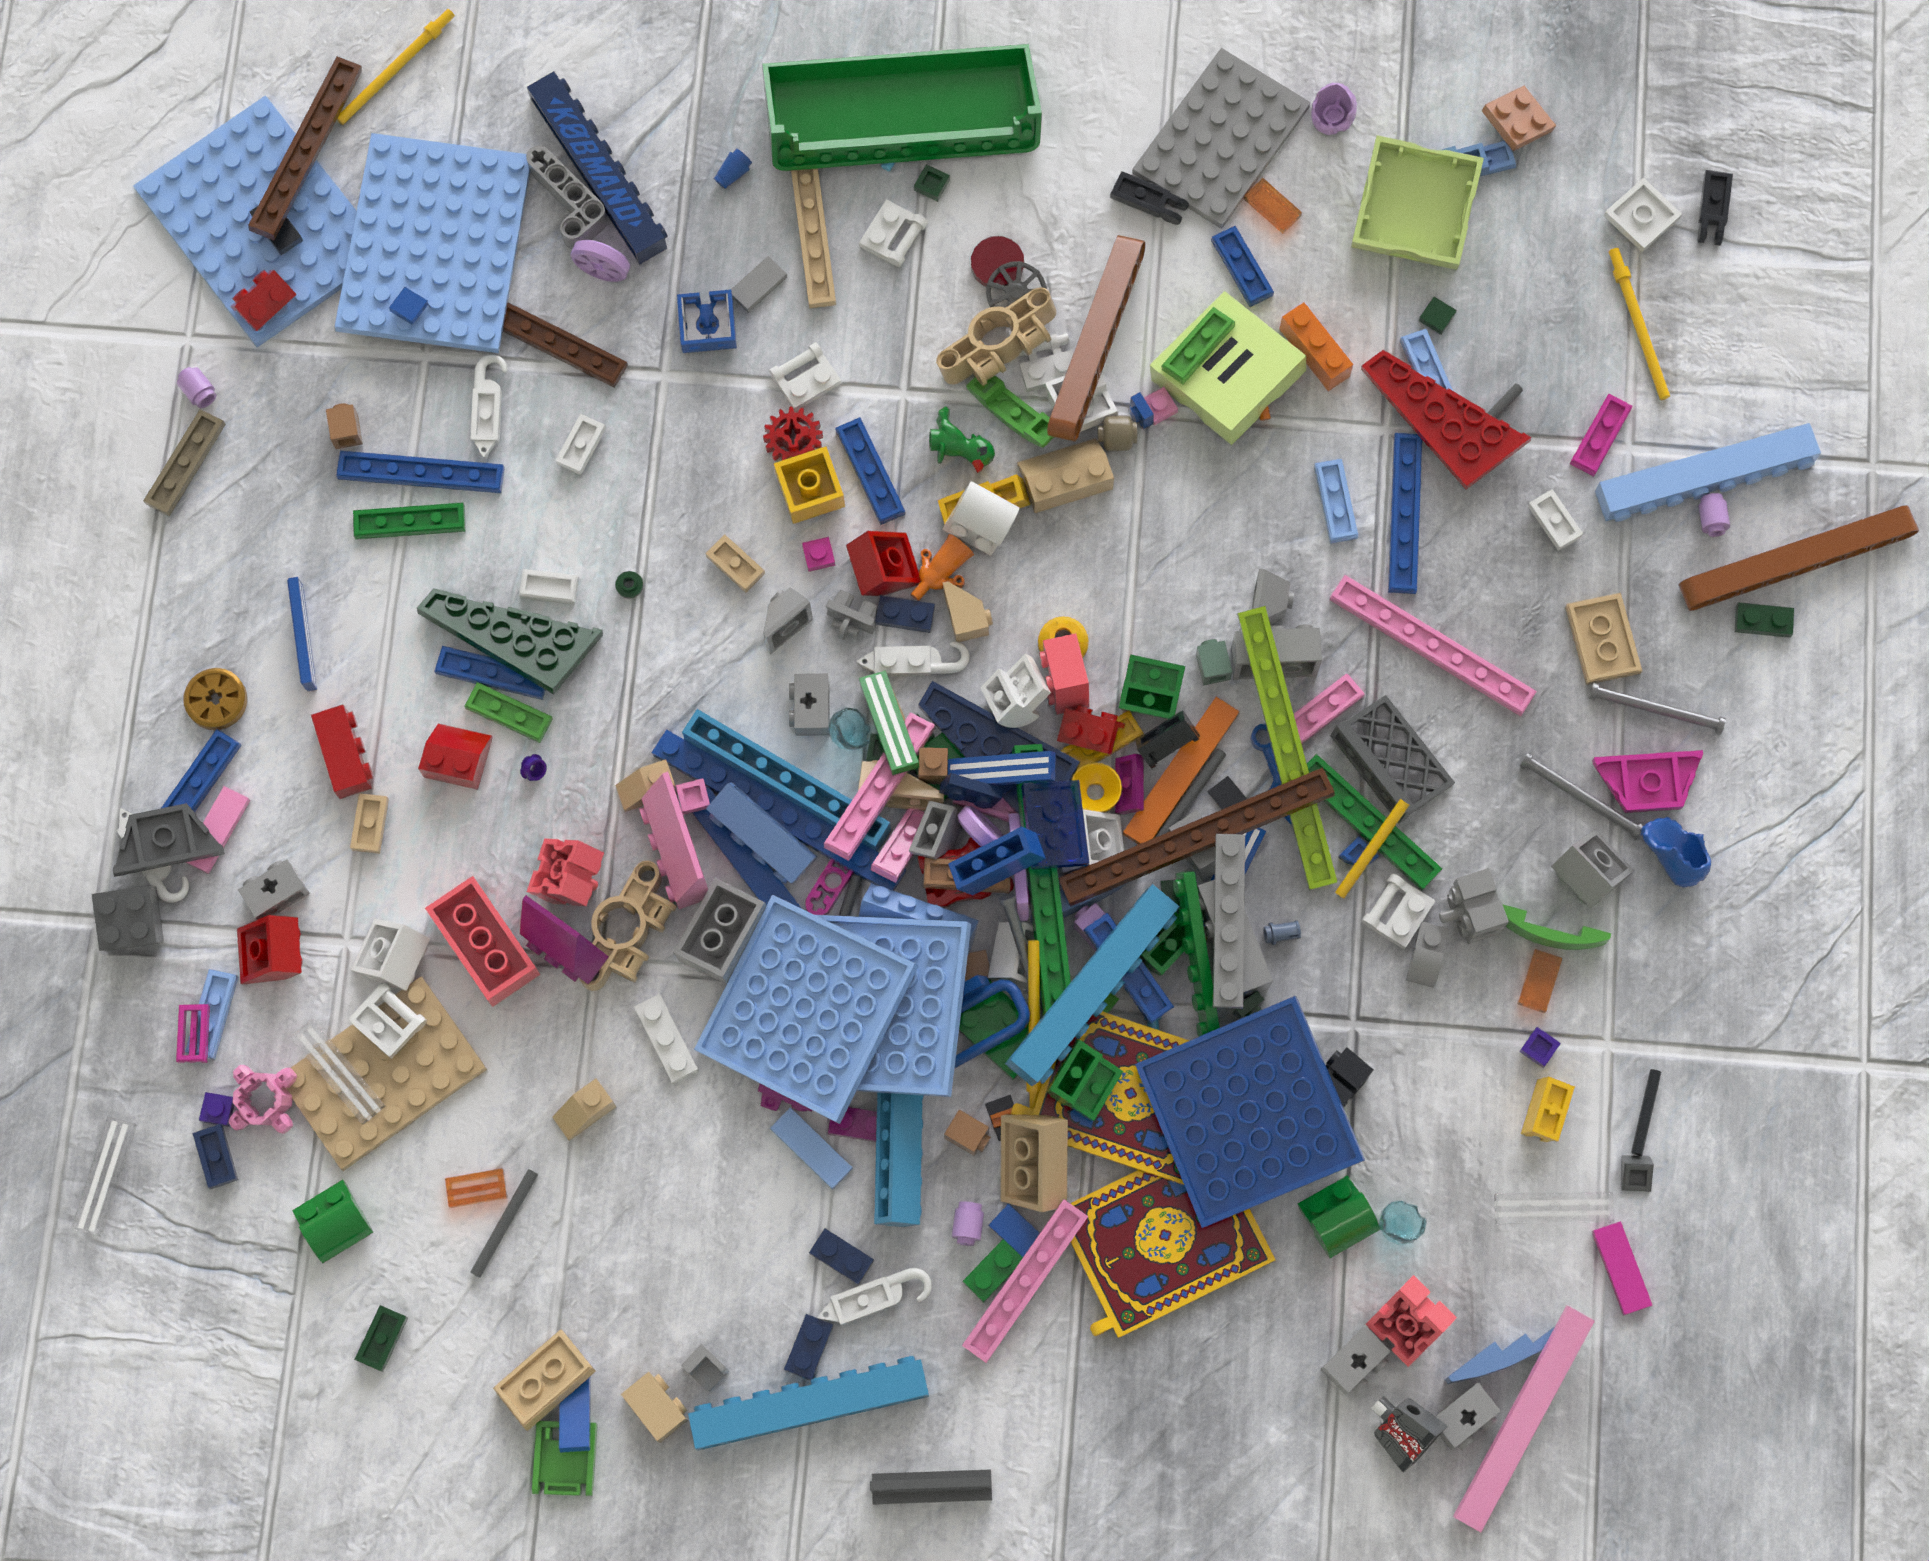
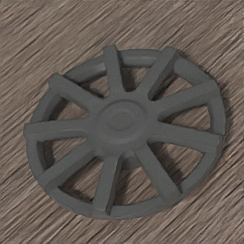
M1021 261L1009 262L998 267L992 273L987 283L986 296L989 306L995 307V304L1004 300L1009 301L1008 306L1033 290L1028 289L1027 285L1035 277L1038 278L1041 287L1047 289L1040 271ZM1017 267L1016 279L1012 281L1005 269ZM1022 268L1028 269L1033 273L1024 282L1021 281ZM999 273L1007 281V286L993 282ZM991 287L1005 291V295L992 300Z

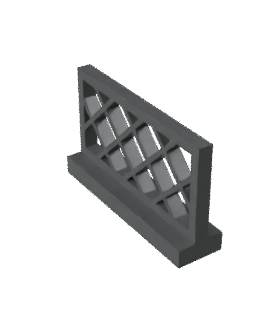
M1387 695L1347 721L1344 720L1336 725L1330 735L1390 813L1400 799L1410 805L1398 821V824L1455 784L1454 780ZM1383 705L1390 713V721L1375 719L1376 709ZM1357 722L1369 724L1368 736L1357 734L1352 725ZM1374 725L1389 728L1387 740L1373 737ZM1393 729L1405 732L1407 744L1392 741ZM1372 743L1387 746L1385 758L1377 757L1372 753ZM1391 747L1406 750L1405 762L1390 759ZM1411 751L1420 752L1425 758L1424 766L1409 763ZM1389 765L1404 768L1403 780L1393 779L1388 773ZM1409 769L1423 772L1422 784L1407 781ZM1428 773L1437 774L1444 784L1439 787L1427 785ZM1406 787L1421 790L1420 800L1412 804L1406 796Z
M991 1469L872 1474V1481H870L872 1504L992 1501Z

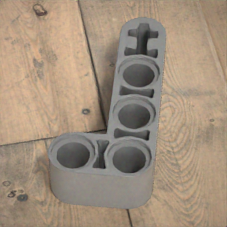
M539 145L530 148L526 158L531 174L571 213L563 220L560 226L565 245L573 249L577 241L595 238L605 229L608 223L602 202L547 148ZM556 178H564L559 183L552 182ZM573 196H582L579 200H570ZM593 213L600 214L597 218H588ZM571 231H580L576 236L568 235Z

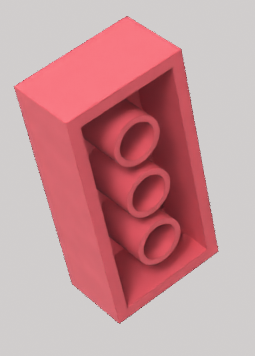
M474 876L425 908L492 1007L541 975Z

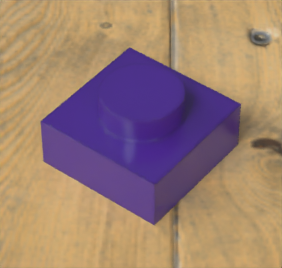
M1536 1027L1519 1052L1544 1068L1561 1043Z
M205 1092L199 1121L230 1127L228 1121L233 1114L235 1106L233 1104V1097Z

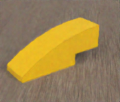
M1017 474L992 484L989 481L979 484V486L1016 505L1019 509L1031 505L1024 480ZM965 490L938 500L944 524Z

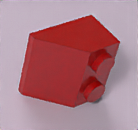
M866 531L846 545L862 596H884L918 586L921 583L919 570L907 533Z
M438 723L425 743L418 769L424 778L478 790L493 736Z
M267 915L237 928L240 984L286 980L302 973V957L300 955L301 933L298 917Z

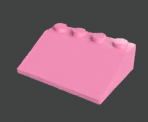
M665 772L662 773L641 798L644 807L639 810L644 825L650 823L653 833L648 834L653 851L659 850L661 859L657 860V865L661 876L667 875L670 883L669 886L665 887L671 903L676 901L678 908L682 909L700 903L705 897L708 887L669 773Z

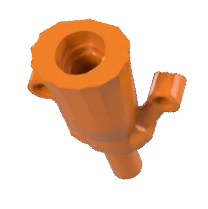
M948 534L944 544L933 559L930 550L923 549L921 551L922 566L919 570L921 583L914 589L911 596L915 600L920 601L929 589H943L944 582H950L962 588L965 585V580L962 576L956 575L954 578H949V576L969 558L974 556L971 549L952 534Z

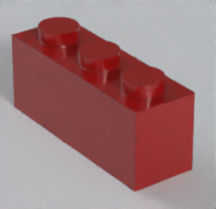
M342 704L312 714L311 718L333 790L338 798L342 799L372 789L370 779H373L374 776L369 762L364 764L362 754L366 753L362 738H356L354 728H357L358 724L353 711L348 712Z

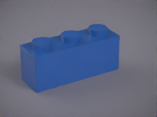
M1021 826L950 862L948 865L957 890L975 895L1046 858L1037 833Z

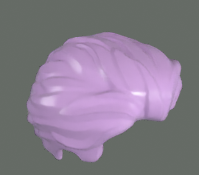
M1332 82L1322 87L1312 103L1311 117L1315 128L1326 135H1334L1349 129L1357 111L1355 95L1347 86L1340 83Z

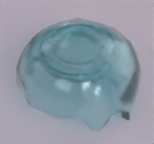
M846 707L833 714L829 722V734L831 740L839 748L851 751L868 745L867 736L871 728L866 723L864 715L858 709Z
M1404 1201L1390 1202L1381 1211L1379 1220L1380 1230L1384 1237L1397 1245L1415 1242L1424 1234L1427 1223L1426 1218L1422 1217L1418 1212L1416 1205L1407 1204Z

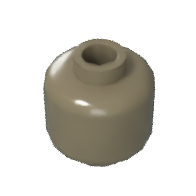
M1127 415L1106 416L1103 420V425L1097 426L1098 442H1103L1104 448L1107 451H1128L1132 448L1133 444H1137V423L1132 422L1131 417Z

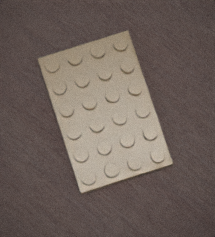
M422 976L409 984L407 991L401 990L395 996L415 1014H421L427 1019V1022L392 1059L353 1024L326 1042V1045L378 1105L379 1109L374 1111L322 1047L316 1049L370 1114L367 1119L312 1053L291 1067L296 1073L297 1078L290 1088L286 1089L290 1092L292 1099L342 1171L352 1166L487 1070ZM386 1002L378 1006L403 1030L409 1024Z

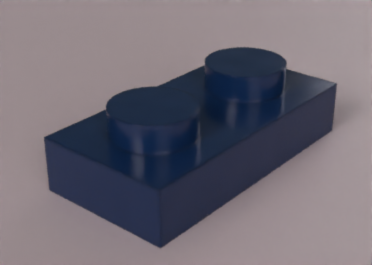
M880 595L875 623L880 626L931 633L935 604Z
M950 773L940 783L939 793L947 795L952 800L968 801L974 803L976 807L987 809L994 807L1002 799L1004 788Z
M218 1124L192 1133L208 1188L214 1189L239 1180L223 1125Z
M824 1228L809 1252L810 1255L857 1285L860 1284L874 1262L873 1258Z
M806 1314L784 1370L808 1380L813 1379L834 1325Z

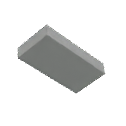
M767 256L731 289L733 299L749 313L787 278V273Z

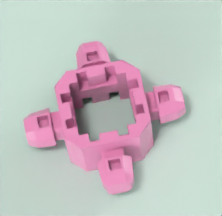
M239 1065L233 1071V1077L240 1086L233 1092V1104L238 1110L231 1115L228 1121L234 1130H242L249 1124L272 1125L279 1133L285 1134L293 1127V1123L285 1112L292 1107L293 1099L286 1088H290L296 1081V1073L291 1068H284L277 1074L254 1073L248 1066ZM262 1082H266L268 1088L276 1094L274 1096L276 1101L273 1103L275 1106L269 1108L264 1113V1116H259L260 1113L250 1104L252 1102L250 1100L251 1092L259 1088Z

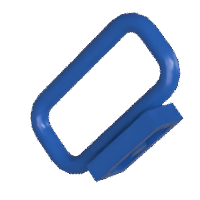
M976 975L965 981L961 1013L1000 991H1006L1010 994L1019 1015L1015 1023L957 1054L955 1068L1019 1034L1026 1028L1030 1019V1011L1021 990L1015 983L1010 980L1001 979L990 984L987 976Z

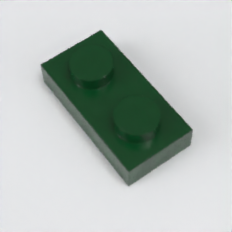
M1737 603L1735 632L1792 637L1794 608Z
M380 1305L354 1360L383 1372L408 1317Z

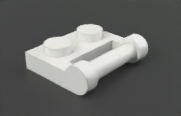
M886 199L860 240L859 247L894 266L901 267L905 261V254L920 230L925 229L928 221L923 216L913 214ZM905 223L910 224V228L896 250H889Z
M816 342L809 345L808 350L785 364L769 369L772 378L795 412L842 384L841 379ZM814 358L817 361V365L788 382L785 380L784 376Z
M1391 874L1387 880V887L1370 913H1366L1361 921L1373 931L1405 950L1419 928L1420 923L1423 922L1435 903V900L1406 883L1400 876ZM1400 891L1405 896L1385 925L1379 919L1396 892Z
M384 982L377 987L348 1020L392 1059L413 1035L424 1027L427 1019L421 1014H415L391 992L392 988ZM380 1001L386 1002L409 1023L404 1030L376 1006Z

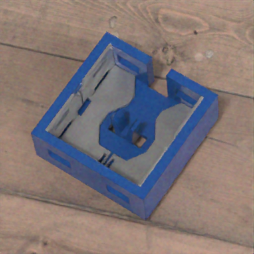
M731 289L709 291L710 304H701L699 292L677 294L680 341L683 353L737 348Z

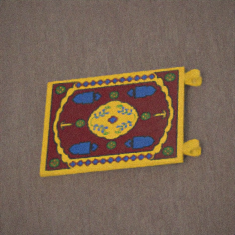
M1103 1011L1097 1017L1092 1015L1086 1022L1089 1025L1087 1031L1080 1039L1074 1037L1068 1045L1072 1048L1076 1040H1081L1102 1054L1104 1059L1123 1071L1094 1121L1088 1120L1067 1105L1060 1104L1047 1093L1049 1085L1066 1057L1061 1062L1056 1059L1052 1064L1051 1068L1054 1071L1041 1085L1034 1109L1015 1103L1012 1107L1011 1115H1049L1068 1120V1147L1184 1185L1135 1064L1190 1040Z
M1140 1170L1070 1203L1088 1216L1070 1243L1107 1315L1106 1318L1091 1325L1090 1330L1094 1336H1099L1113 1328L1117 1337L1120 1338L1276 1260L1250 1209L1202 1228L1184 1185Z

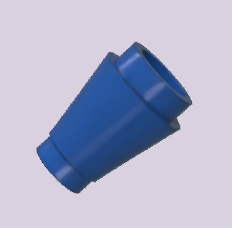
M736 148L733 153L729 152L713 179L722 188L726 189L750 170L749 166L752 164V161Z

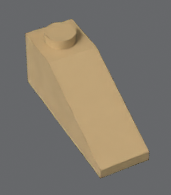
M878 760L862 761L858 791ZM906 773L884 807L912 808L925 811L929 801L944 804V794L939 793V790Z

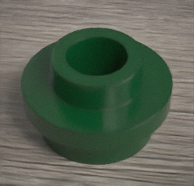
M626 571L617 577L615 587L620 596L631 599L637 597L642 592L643 580L638 573ZM628 580L634 582V585L630 588L624 586V583Z

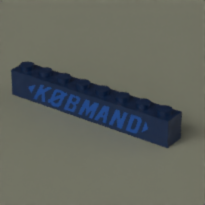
M553 71L527 86L530 100L590 191L604 205L606 215L639 265L666 250L665 238L668 235L661 223L655 224L651 218L654 214L647 202L641 203L638 198L640 193L633 181L628 183L624 177L626 172L619 160L614 162L610 156L612 154L610 146L605 139L600 141L596 135L599 133L592 119L586 120L583 115L585 110L577 98L573 100L570 96L571 89L564 78L559 79Z

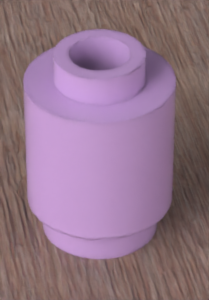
M188 367L179 373L177 385L193 405L205 408L216 399L215 388L199 368Z
M1712 493L1701 497V503L1698 507L1702 531L1711 537L1724 535L1725 531L1730 528L1727 502L1723 499V495Z
M959 1202L958 1208L955 1209L952 1238L957 1239V1244L974 1246L975 1241H981L984 1218L981 1204Z

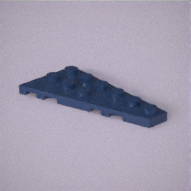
M934 681L930 683L918 704L920 710L965 758L1013 754L1012 748L1014 745L1042 744L1043 751L1055 752V781H1047L1050 814L1080 765V761L1020 728H1009L999 724L994 714ZM1016 784L995 785L1004 788L1002 798L1020 815Z

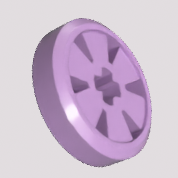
M577 241L570 254L571 259L578 268L601 280L610 282L623 281L630 270V263L622 253L598 241Z
M965 806L957 814L961 826L981 847L1004 836L985 815L972 806Z

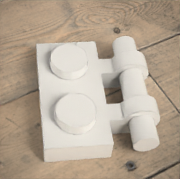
M1056 333L1051 334L1052 340L1048 343L1045 341L1034 348L1029 356L1023 350L1017 356L1018 358L1027 355L1029 360L1028 362L1020 363L1019 367L1027 392L1045 388V383L1066 375L1073 351L1061 352L1060 346L1070 344L1067 333L1058 336ZM1051 349L1052 355L1038 359L1037 352Z

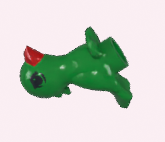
M947 406L943 407L938 411L936 419L939 429H930L929 432L930 451H938V464L942 463L944 456H961L967 459L974 466L976 472L979 473L993 461L995 457L993 445L980 435L975 436L972 434L971 439H967L956 426L951 424L949 420L950 409Z

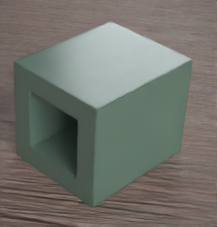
M1210 639L1197 646L1196 658L1203 686L1231 680L1232 668L1225 640L1217 642L1216 639Z

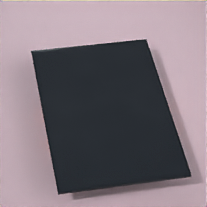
M1229 776L1207 791L1221 809L1247 799Z
M1011 1094L985 1103L998 1141H1001V1116L1011 1115L1014 1105Z

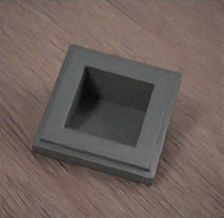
M1621 1156V1190L1651 1192L1654 1168L1651 1157Z

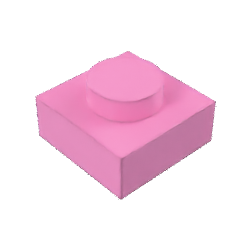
M1165 387L1144 397L1154 414L1153 425L1178 413V408Z
M703 778L676 785L683 815L704 810L709 806L710 802Z

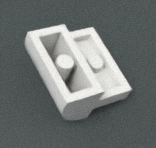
M1065 375L1045 383L1052 410ZM1102 375L1098 381L1080 432L1102 424L1106 416H1118V410L1107 391L1106 382Z
M970 481L942 530L991 556L1007 535L1019 511V507Z
M1024 654L1007 673L998 669L980 687L997 722L1009 728L1022 727L1039 718L1040 716L1036 708L1051 693L1034 659L1027 654Z

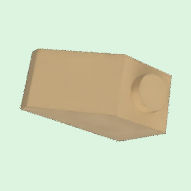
M944 582L943 593L956 642L988 636L989 626L993 625L990 610H984L980 599L950 582Z
M666 759L639 768L615 785L624 812L644 806L641 798L662 773H669L675 792L678 794Z
M595 1078L573 1094L552 1118L570 1141L615 1109L616 1105L597 1078Z

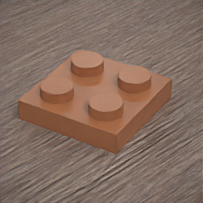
M1525 85L1485 104L1481 110L1513 151L1551 133L1556 127L1555 123Z

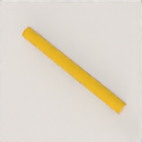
M1402 799L1398 801L1335 891L1337 895L1343 899L1346 897L1410 806Z

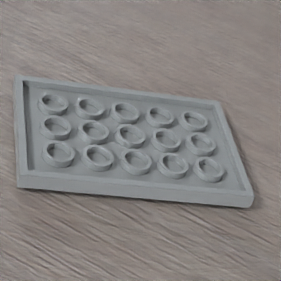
M1221 48L1133 167L1132 174L1185 199L1189 203L1188 209L1222 229L1307 112L1311 102Z

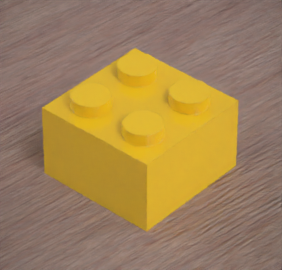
M826 446L774 463L775 474L793 524L845 507L844 495Z

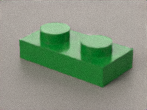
M1002 1239L962 1282L984 1303L1012 1274L1023 1257Z

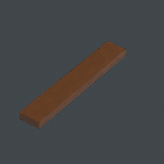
M509 302L507 303L503 332L615 388L628 366L626 361Z

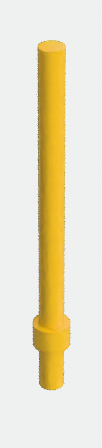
M447 8L434 22L430 21L423 28L424 32L341 111L337 121L344 125L431 39L435 40L442 33L441 30L455 17L454 13Z
M1613 248L1608 252L1614 267L1613 275L1615 281L1620 284L1659 399L1665 400L1670 397V393L1630 282L1632 276L1629 267L1624 265L1619 248Z
M1038 940L1028 941L1029 1033L1040 1021V958ZM1040 1081L1033 1086L1026 1082V1092H1029V1108L1034 1109L1042 1085Z

